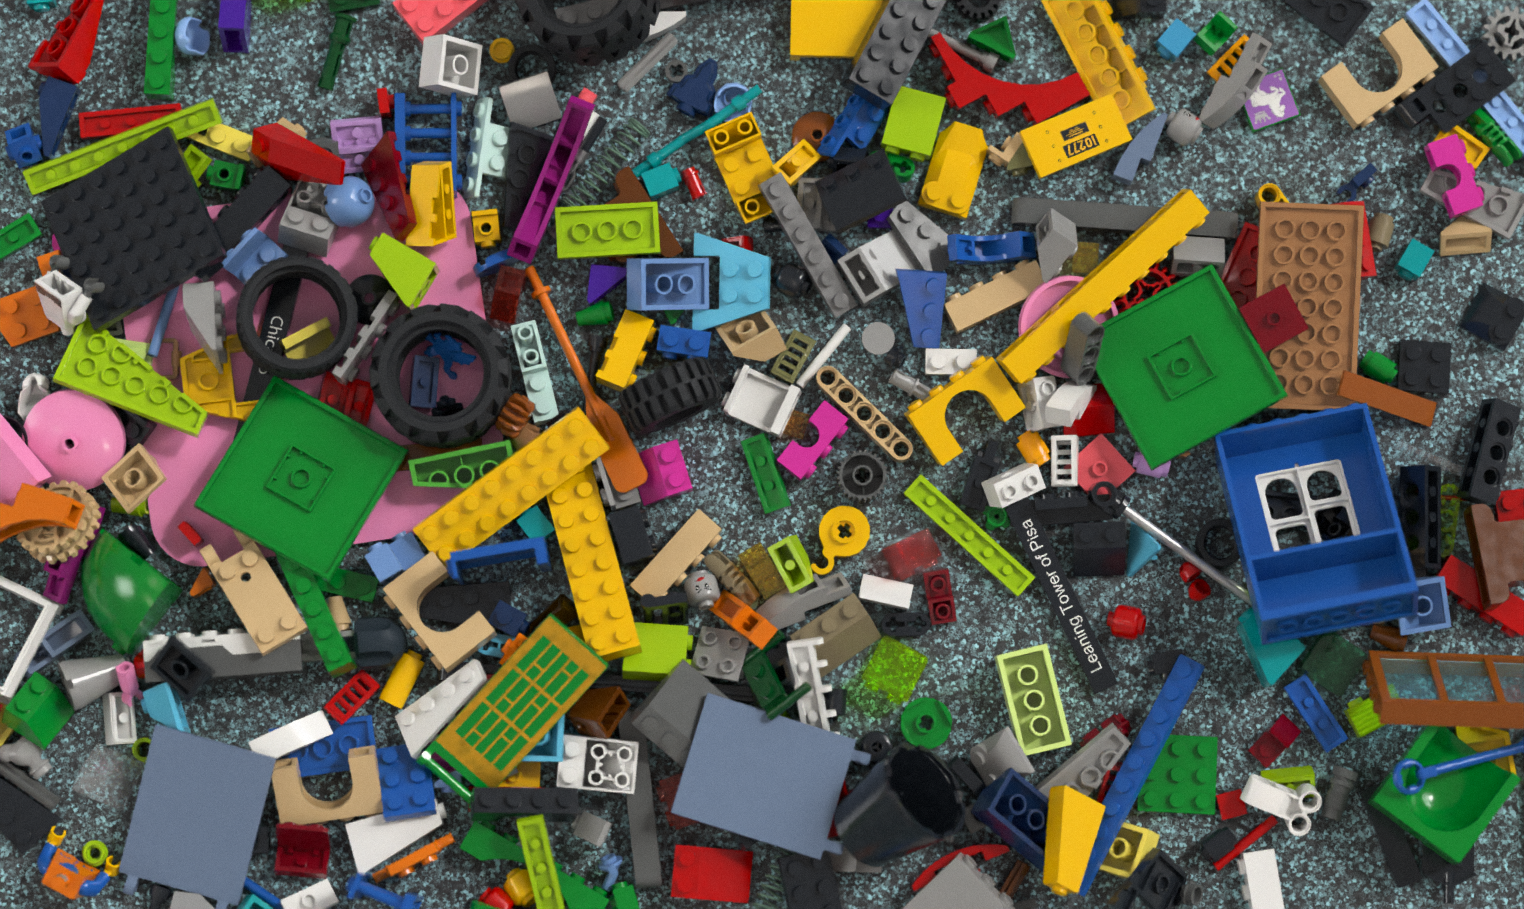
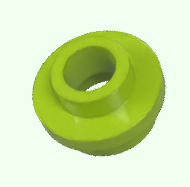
M98 840L89 841L82 849V858L90 866H100L108 857L107 846ZM94 848L100 851L98 858L91 856V851Z

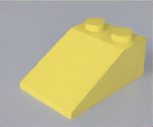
M1124 822L1099 870L1127 879L1151 849L1156 848L1160 835L1149 829Z

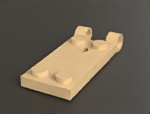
M233 530L244 550L223 562L220 561L211 544L200 549L199 552L259 651L265 656L307 631L308 627L255 541ZM245 573L251 575L250 580L247 582L241 580L242 575Z

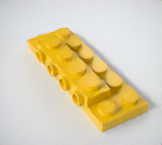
M1041 0L1093 101L1112 93L1126 126L1156 110L1146 90L1145 81L1148 80L1147 75L1142 67H1136L1133 61L1136 58L1135 52L1129 44L1125 46L1121 38L1124 36V31L1118 22L1113 23L1110 17L1113 11L1107 0Z

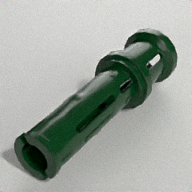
M338 12L334 16L336 22L333 32L329 33V40L331 42L317 87L328 91H333L345 47L351 42L349 38L353 24L357 22L355 17Z

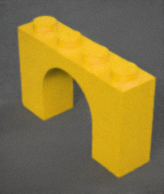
M980 355L970 362V368L964 372L961 369L949 377L950 382L944 386L939 384L928 392L930 396L923 401L920 399L915 400L908 405L907 408L909 410L904 413L934 460L941 466L963 452L945 422V410L953 396L965 390L979 392L987 400L999 420L1006 422L1026 408L991 356L984 357Z

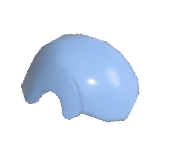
M184 17L177 23L174 31V41L182 53L189 56H203L208 52L210 34L208 30L200 27L201 20Z
M737 82L723 85L717 90L714 98L715 112L717 113L729 105L731 99L738 94L740 96L748 91V88ZM752 101L746 104L748 107L743 109L741 112L736 111L731 116L726 118L724 122H728L732 119L749 113L751 111Z

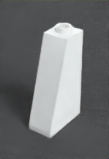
M435 799L437 811L435 815L385 822L384 815L379 814L345 824L358 872L367 873L442 826L444 824L443 818H447L443 802L438 803V799Z

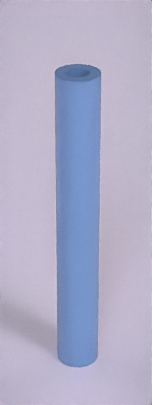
M179 286L166 293L147 353L150 357L157 358Z

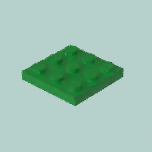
M1169 735L1137 796L1136 811L1215 815L1218 737Z

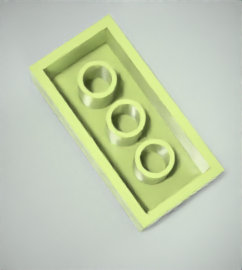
M1047 644L995 656L1013 735L1025 755H1033L1072 745Z

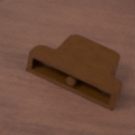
M628 165L617 173L616 182L612 184L618 196L606 204L652 201ZM658 212L660 254H657L659 258H679L684 255L683 249ZM644 255L607 258L610 262L615 260L617 264L627 266V258H641Z
M1474 504L1470 505L1463 512L1482 608L1483 611L1494 610L1506 600H1509V587L1524 586V519L1497 522L1494 520V515L1487 505Z

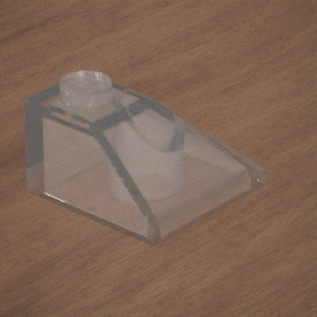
M97 742L82 765L72 790L124 811L145 763Z

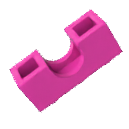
M1457 134L1428 143L1423 149L1432 172L1439 169H1448L1456 177L1455 188L1441 195L1449 218L1453 219L1480 209L1483 206L1484 194L1482 189L1475 184V170L1473 165L1466 160V147L1463 140L1458 139Z
M824 400L808 420V423L818 432L819 440L811 447H802L792 440L777 459V464L800 482L804 477L809 479L817 469L814 465L820 457L825 459L833 449L830 445L835 437L840 440L849 429L846 425L848 418Z

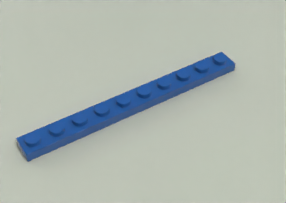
M1182 654L1179 655L1102 802V805L1106 807L1078 894L1085 897L1205 668L1202 664Z

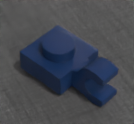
M1369 163L1349 183L1341 186L1337 190L1336 195L1338 196L1343 191H1346L1350 194V199L1346 202L1354 201L1356 199V190L1360 186L1365 189L1375 180L1372 175L1377 169L1372 163Z

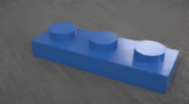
M1306 673L1283 687L1325 753L1348 739Z

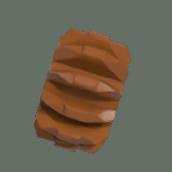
M513 394L498 416L496 429L507 437L517 438L535 410L534 403L524 395Z

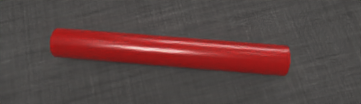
M1273 815L1268 817L1234 846V850L1218 862H1213L1212 865L1215 869L1220 871L1278 823Z

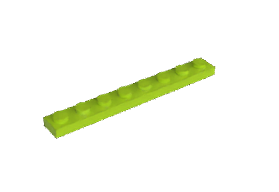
M210 98L23 170L22 173L32 195L87 175L167 126L173 129L177 140L221 124L223 120L214 99Z

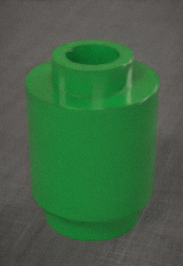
M1371 350L1367 352L1358 366L1363 369L1364 374L1382 384L1385 381L1390 384L1398 370L1394 369L1397 365L1395 362L1376 351L1374 353Z

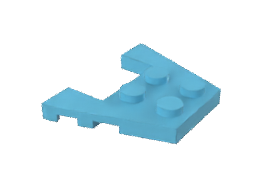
M694 233V256L720 257L719 309H693L692 329L704 331L770 309L771 258L700 233Z

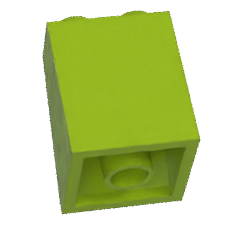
M382 232L380 237L376 236L369 246V250H371L370 256L410 312L411 309L419 307L440 272L439 268L432 260Z

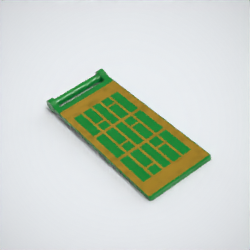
M549 614L436 739L418 756L416 762L421 766L424 764L463 798L470 808L471 792L432 759L431 755L436 752L475 787H498L606 670L608 663L553 614Z

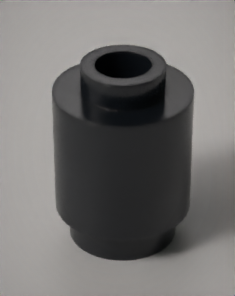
M1227 826L1222 829L1218 828L1199 842L1201 845L1199 852L1207 862L1212 860L1216 863L1235 849L1234 846L1238 843V840Z

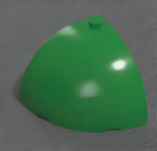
M102 527L92 540L84 558L82 591L87 609L101 631L114 642L111 647L123 656L125 653L133 656L183 592V589Z

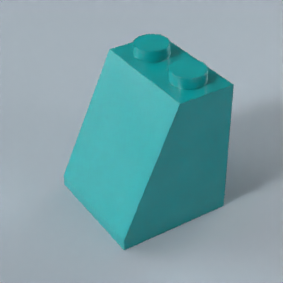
M1252 607L1247 608L1237 619L1240 624L1236 629L1260 684L1264 688L1272 686L1306 649V646L1297 638L1262 645Z

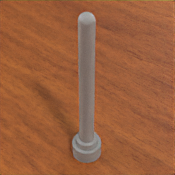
M931 29L928 38L939 33V31ZM941 33L951 49L979 62V65L983 67L982 70L992 74L1000 55L992 51L990 53L986 51L982 53Z

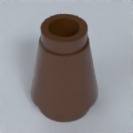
M1374 624L1369 639H1373L1395 652L1397 650L1403 652L1409 634L1401 636L1399 627Z

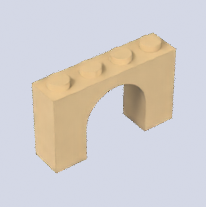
M1403 18L1382 32L1378 37L1397 64L1398 78L1394 87L1384 92L1368 91L1357 83L1342 62L1323 74L1318 80V83L1353 130L1358 126H1361L1362 129L1375 120L1373 116L1379 111L1382 114L1386 113L1395 106L1394 100L1400 96L1404 100L1416 91L1413 88L1420 82L1425 85L1436 76L1434 72L1439 67Z
M431 551L385 586L383 590L386 596L383 599L392 610L397 607L402 614L399 619L406 629L413 628L418 634L414 639L423 650L428 647L432 652L433 656L430 659L438 670L444 668L449 673L496 637L497 634L480 611L456 629L448 632L433 631L422 623L420 605L423 598L429 591L450 576L442 562Z
M375 745L349 749L348 760L353 784L345 796L334 801L318 800L305 790L297 757L276 760L272 782L280 823L294 822L297 825L311 823L323 825L330 820L349 821L355 816L365 815L366 817H372L383 812Z

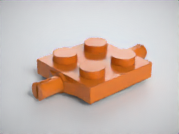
M451 832L372 874L376 884L388 877L398 875L399 878H403L415 872L414 866L419 863L422 866H426L438 859L436 854L442 852L444 847L455 843Z

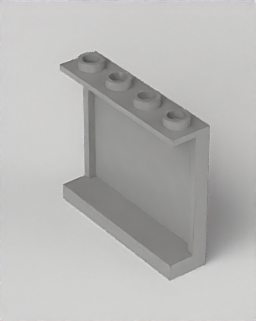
M960 852L901 909L1015 908L1013 907L1012 899L1006 893H1000L994 887L995 882L986 873L982 874L976 868V862L969 855L966 854L964 856Z

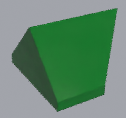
M1007 16L971 31L968 36V43L988 53L992 51L1000 55V59L1010 64L1013 63L1016 53Z

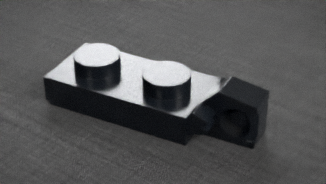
M987 440L984 450L977 451L958 504L980 512L984 511L988 500L981 483L997 475L1000 466V457L995 456L999 446L998 442Z

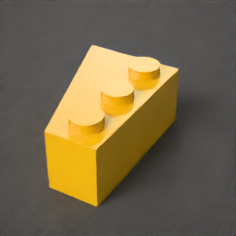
M423 161L412 165L410 195L417 225L407 236L406 246H435L457 238L451 161Z

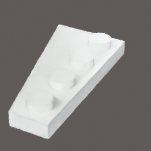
M473 659L395 716L412 758L417 759L422 753V749L436 739L437 733L446 723L449 724L456 717L457 711L463 705L466 706L488 682L482 665L478 660Z

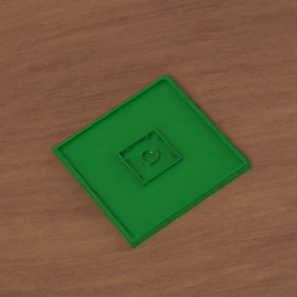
M1212 264L1101 323L1105 333L1095 372L1151 471L1288 397Z
M274 375L197 498L194 507L329 583L406 458L408 450Z

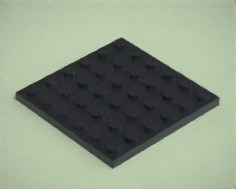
M169 126L41 201L64 257H68L70 260L68 269L74 283L83 289V293L85 292L84 281L88 278H98L97 283L105 284L102 293L92 294V301L86 309L94 331L98 333L227 258V254L176 135Z

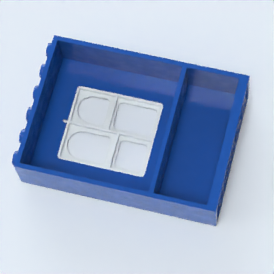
M1353 403L1337 409L1327 408L1321 412L1312 414L1302 413L1296 417L1286 419L1276 418L1261 424L1251 423L1245 427L1230 428L1214 437L1215 460L1262 645L1417 615L1419 589L1367 403ZM1318 471L1330 472L1337 477L1342 493L1336 497L1312 500L1309 496L1307 481L1313 473ZM1277 479H1285L1292 482L1298 492L1303 511L1302 514L1283 519H1273L1270 515L1265 495L1267 485ZM1333 507H1345L1353 536L1322 542L1315 512ZM1301 525L1307 527L1311 544L1279 550L1275 534L1277 530Z

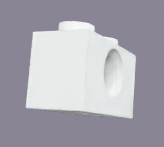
M1023 463L981 483L989 505L998 508H1004L1046 488L1038 464Z

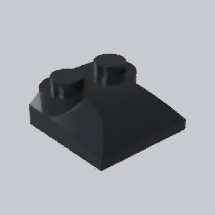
M1483 282L1458 327L1503 352L1524 319V302Z

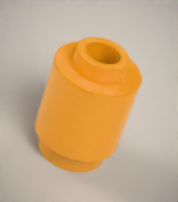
M1028 430L1017 437L1020 442L1016 446L1027 463L1038 464V467L1051 459L1048 454L1050 450L1038 431L1032 433L1031 430Z

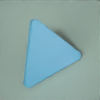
M1131 522L1126 571L1128 577H1132L1149 560L1158 559L1156 554L1161 550L1159 542L1134 522Z

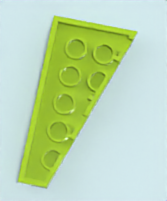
M86 313V319L79 323L53 377V382L198 438L208 417V412L185 393H181L168 379L154 371L152 366L125 344L116 340L110 335L108 330L104 329L99 333L94 331Z

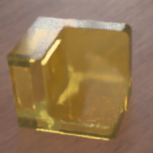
M1077 242L1078 249L1072 257V272L1089 274L1098 266L1099 243Z

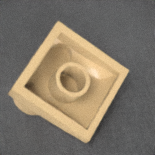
M140 443L101 477L129 514L167 480L157 465L155 457L149 454Z

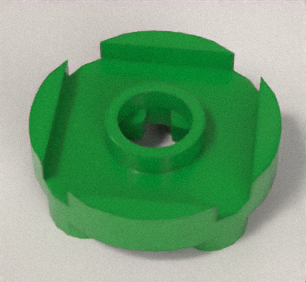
M922 697L912 701L906 706L901 715V732L904 738L915 747L922 745L928 749L935 748L945 742L951 731L952 717L948 708L934 698ZM922 716H925L927 719L932 718L931 730L927 731L926 728H920L919 724L922 722Z

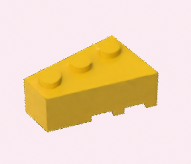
M625 309L613 336L610 348L607 349L604 356L603 365L597 371V383L621 392L636 382L637 375L634 374L637 365H643L647 352L644 351L647 341L652 343L657 328H654V320Z

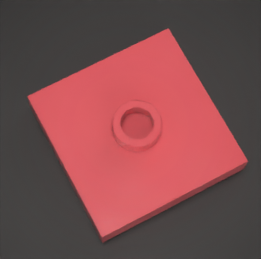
M1102 433L1079 453L1078 485L1087 495L1090 486L1096 482L1107 481L1117 488L1136 471ZM1065 465L1063 469H1071V465ZM1100 487L1097 491V495L1108 494L1104 487Z

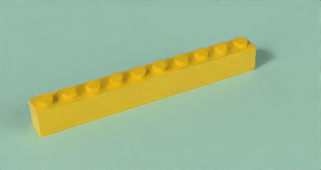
M1181 189L995 358L996 361L1014 382L1022 384L1032 380L1037 373L1035 371L1039 367L1048 365L1054 360V354L1060 348H1065L1070 325L1076 315L1081 312H1087L1094 318L1098 314L1101 315L1108 311L1112 306L1111 302L1117 296L1119 298L1124 296L1131 289L1130 285L1136 279L1141 280L1149 273L1148 268L1151 265L1164 260L1168 255L1167 251L1173 245H1180L1187 238L1186 234L1192 228L1197 229L1206 220L1204 217L1210 212L1191 189Z

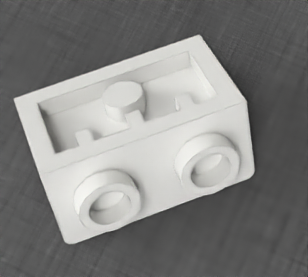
M1053 375L1037 377L1027 383L1017 384L1020 399L1026 407L1023 409V415L1027 431L1031 430L1034 433L1062 426L1046 422L1045 406L1057 390Z

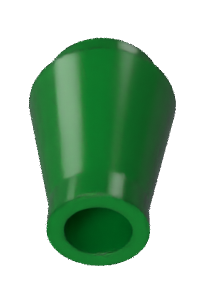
M599 301L575 313L579 327L585 325H609L611 321H615L614 310L610 301Z

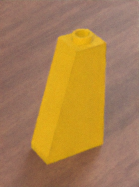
M1066 785L1053 786L1049 791L1043 884L1052 888L1051 891L1059 896L1078 893L1106 807Z

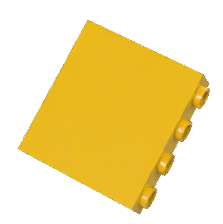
M791 0L790 60L800 61V57L854 58L884 0Z

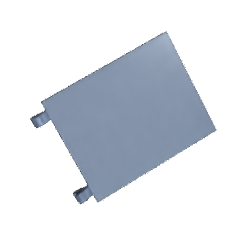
M707 693L670 813L818 860L821 859L823 851L840 856L842 855L844 844L830 841L827 839L847 769L850 761L864 766L869 765L871 754L854 750L855 739L780 715L771 721L764 710Z
M156 724L118 871L128 875L123 893L133 896L134 892H137L139 878L216 899L217 905L215 909H228L229 904L238 906L277 758Z

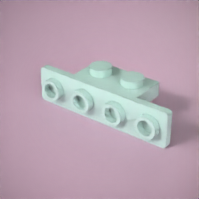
M493 98L478 99L473 109L475 117L474 126L470 132L471 146L466 158L467 174L462 185L464 199L479 197L482 175L499 179L505 178L510 128L490 123Z

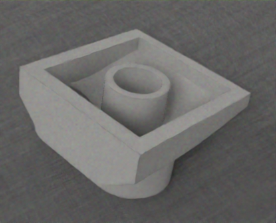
M1009 726L975 745L970 750L971 762L977 769L986 787L1008 768H1013L1023 778L1035 771Z

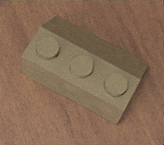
M852 593L790 635L789 639L794 641L823 637L824 643L815 645L817 660L826 659L828 663L827 666L819 668L820 677L822 678L882 636L857 596Z

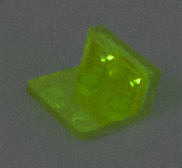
M884 636L860 680L865 682L863 687L877 693L880 690L888 694L886 699L897 705H900L901 702L906 704L928 662V658L893 638Z

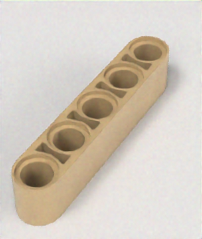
M823 366L819 369L816 376L818 388L893 461L898 463L907 461L913 451L911 442L837 369L832 366ZM823 373H831L835 381L830 385L823 384L820 380V376ZM844 390L851 392L853 395L852 401L848 403L842 402L839 399V393ZM861 408H866L871 412V418L866 421L860 420L857 416V411ZM879 426L887 427L890 433L889 436L884 439L877 437L875 433L876 428ZM904 444L908 449L907 455L897 456L894 453V446Z

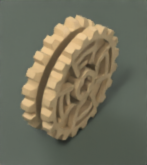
M61 480L58 485L52 482L45 490L73 498L85 505L76 530L60 526L39 527L18 533L19 535L17 536L21 546L41 563L48 561L50 564H55L57 560L63 563L67 561L69 556L76 557L80 549L85 550L88 547V540L94 539L95 535L93 532L99 529L100 526L97 522L101 518V513L98 511L100 508L99 504L94 501L95 499L87 493V490L82 485L79 486L74 481L68 483L66 480Z

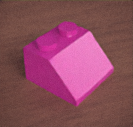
M677 439L638 453L648 473L646 482L638 487L644 506L693 491Z

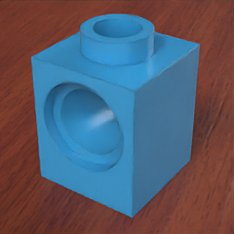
M1176 18L1155 44V47L1158 48L1157 53L1164 59H1171L1174 62L1192 42L1196 33Z

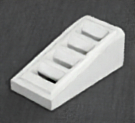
M1077 435L1051 436V487L1078 486L1079 437ZM1059 445H1071V449L1059 450ZM1058 455H1071V459L1058 460ZM1058 465H1071V469H1058ZM1071 474V479L1058 480V475Z

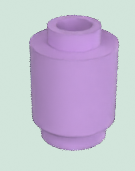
M1135 452L1132 467H1136V473L1156 478L1161 476L1167 477L1171 460L1151 471L1141 452Z

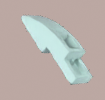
M535 320L512 325L511 331L529 400L534 403L535 410L532 413L534 424L538 426L546 424L559 413Z

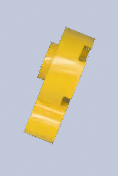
M838 506L830 509L823 516L819 525V539L823 547L822 556L827 560L828 566L821 569L813 563L811 564L813 573H816L818 576H825L832 571L835 557L848 558L855 556L865 548L870 537V526L867 518L860 510L851 506ZM839 526H848L851 536L849 538L846 536L844 538L839 537L840 531L837 528Z

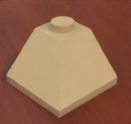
M765 311L714 327L735 357L765 362L787 350L777 327Z

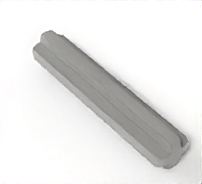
M667 33L617 82L619 88L625 93L628 92L677 44L676 37L671 33Z

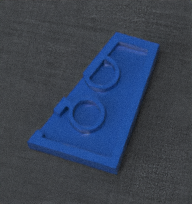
M895 269L899 280L900 293L905 307L912 345L918 348L939 349L947 273L942 271Z

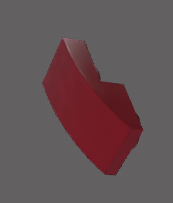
M942 568L923 571L931 625L957 621L949 569Z

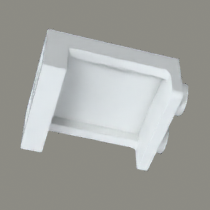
M744 364L742 370L738 368L732 382L735 385L732 392L727 391L721 404L724 406L723 411L726 415L781 439L800 398L801 389L794 385L789 386Z

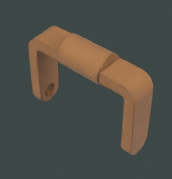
M163 338L162 343H173V351H171L173 375L161 376L168 380H176L179 377L182 351H179L178 340L175 338Z

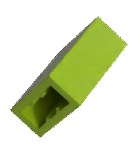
M901 86L891 105L880 148H884L885 152L900 155V153L910 155L909 159L917 162L930 160L946 98Z
M634 622L642 652L623 658V679L661 682L682 659L691 665V660L686 659L687 650L692 651L693 635H688V626Z

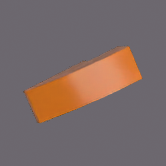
M725 589L720 593L719 599L713 603L714 607L709 609L761 650L778 631L767 619Z

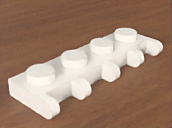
M823 637L788 641V655L795 678L794 688L797 689L804 682L809 683L812 688L809 693L797 701L800 721L830 731L828 717H834L837 713L836 709L826 710L823 693L832 691L831 684L822 685L819 668L827 666L828 663L826 659L817 660L815 645L824 643Z

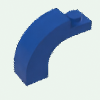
M1015 231L991 236L947 235L949 261H956L957 264L985 265L1036 258L1033 232Z

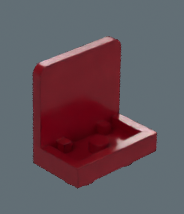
M294 822L277 824L276 837L278 848L274 868L275 875L327 879L331 852L328 828L319 824H311L309 826L297 825Z

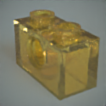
M760 542L738 555L739 561L764 601L787 587Z

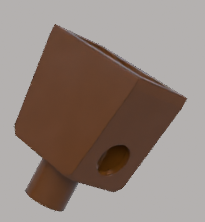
M620 686L591 689L583 693L576 704H573L565 713V716L572 722L579 734L609 739L631 704Z

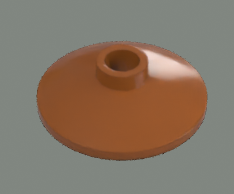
M824 112L805 114L794 125L792 131L793 146L795 147L800 141L805 139L817 151L821 145V140L833 127L835 118ZM815 131H820L822 137L815 139L812 134ZM821 155L822 157L818 162L828 160L829 156Z

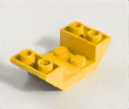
M752 112L705 131L715 162L745 225L772 214L771 208L757 185L776 174L771 170L773 163L762 141V134Z

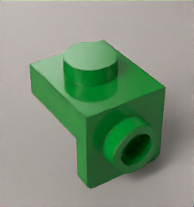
M1219 11L1194 37L1193 41L1212 57L1238 27L1230 18Z

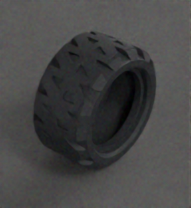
M516 0L522 18L540 43L559 59L568 63L576 61L580 66H598L603 60H606L607 63H612L627 56L631 46L637 49L648 37L650 25L655 26L661 8L660 0H618L616 5L601 18L588 23L575 24L555 17L553 9L554 0Z
M440 303V305L428 304L411 309L410 313L397 317L386 327V332L377 340L371 355L372 362L369 368L370 387L381 413L399 434L425 447H438L439 449L456 448L467 442L472 443L484 436L492 425H496L498 416L511 395L512 368L503 342L485 319L473 311L469 312L460 306ZM440 332V337L450 335L452 338L464 341L482 359L484 375L478 395L468 407L453 415L434 417L422 414L409 406L401 393L400 371L403 362L412 349L426 341L425 338L429 333H431L433 338H435V333L438 334Z

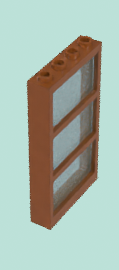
M1369 650L1368 659L1363 660V675H1366V687L1370 688L1369 698L1370 701H1373V713L1378 715L1380 724L1524 729V656Z

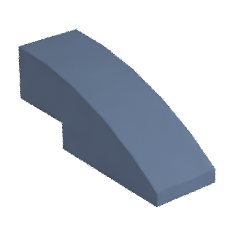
M1160 114L1137 134L1120 158L1111 179L1130 186L1139 163L1149 165L1168 114Z
M81 609L47 630L25 673L28 680L35 671L37 673L41 672L95 631V628ZM21 650L15 654V656H14V661H15V662H16V660H17V658H18V656H19Z

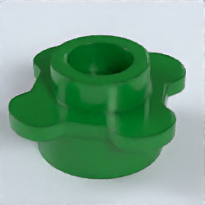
M985 506L983 514L986 516L987 522L985 527L988 530L993 531L997 527H1009L1010 519L1007 518L1005 510L1007 506L1004 508ZM994 515H999V519H995Z

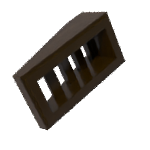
M560 594L530 622L527 637L535 631L549 614H553L564 625L577 617L575 602L566 595Z

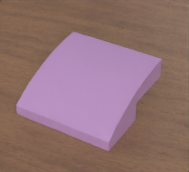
M381 115L331 120L332 140L338 141L339 158L345 160L344 174L363 172L360 165L384 136Z

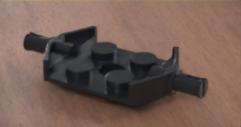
M1422 843V874L1439 883L1441 888H1444L1443 903L1454 904L1455 885L1476 876V873H1474V844L1459 864L1452 865Z

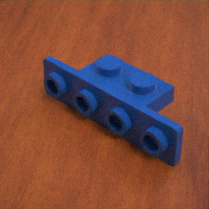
M852 94L842 113L836 117L829 133L821 140V145L817 152L823 156L833 157L844 140L849 142L855 149L865 148L890 110L887 108L881 110L858 95Z

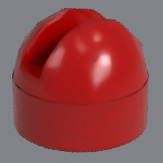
M1189 561L1184 562L1179 568L1180 577L1186 584L1196 579L1202 573V570Z
M1202 579L1194 580L1188 588V595L1194 601H1202L1211 593L1210 586Z

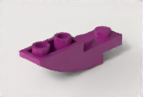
M100 506V508L98 509V511L101 513V518L98 519L97 522L100 525L106 508ZM99 529L94 530L93 534L95 536L98 533ZM88 540V547L85 550L80 549L76 557L69 556L66 562L62 563L60 560H57L55 564H50L46 561L43 570L50 574L43 596L57 603L67 605L82 556H86L92 540Z

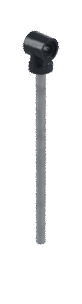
M1101 481L1090 486L1088 499L1094 506L1099 507L1114 519H1118L1121 514L1252 606L1248 590L1128 506L1131 498L1119 491L1112 483ZM1100 487H1104L1108 491V498L1103 502L1097 498V491Z

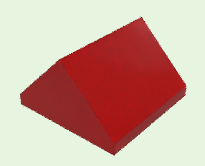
M1102 383L1093 384L1097 385V390L1080 420L1075 419L1071 427L1062 426L1063 435L1083 437L1099 435L1101 433H1115L1114 404Z

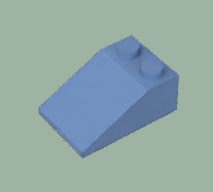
M627 258V310L709 309V258Z

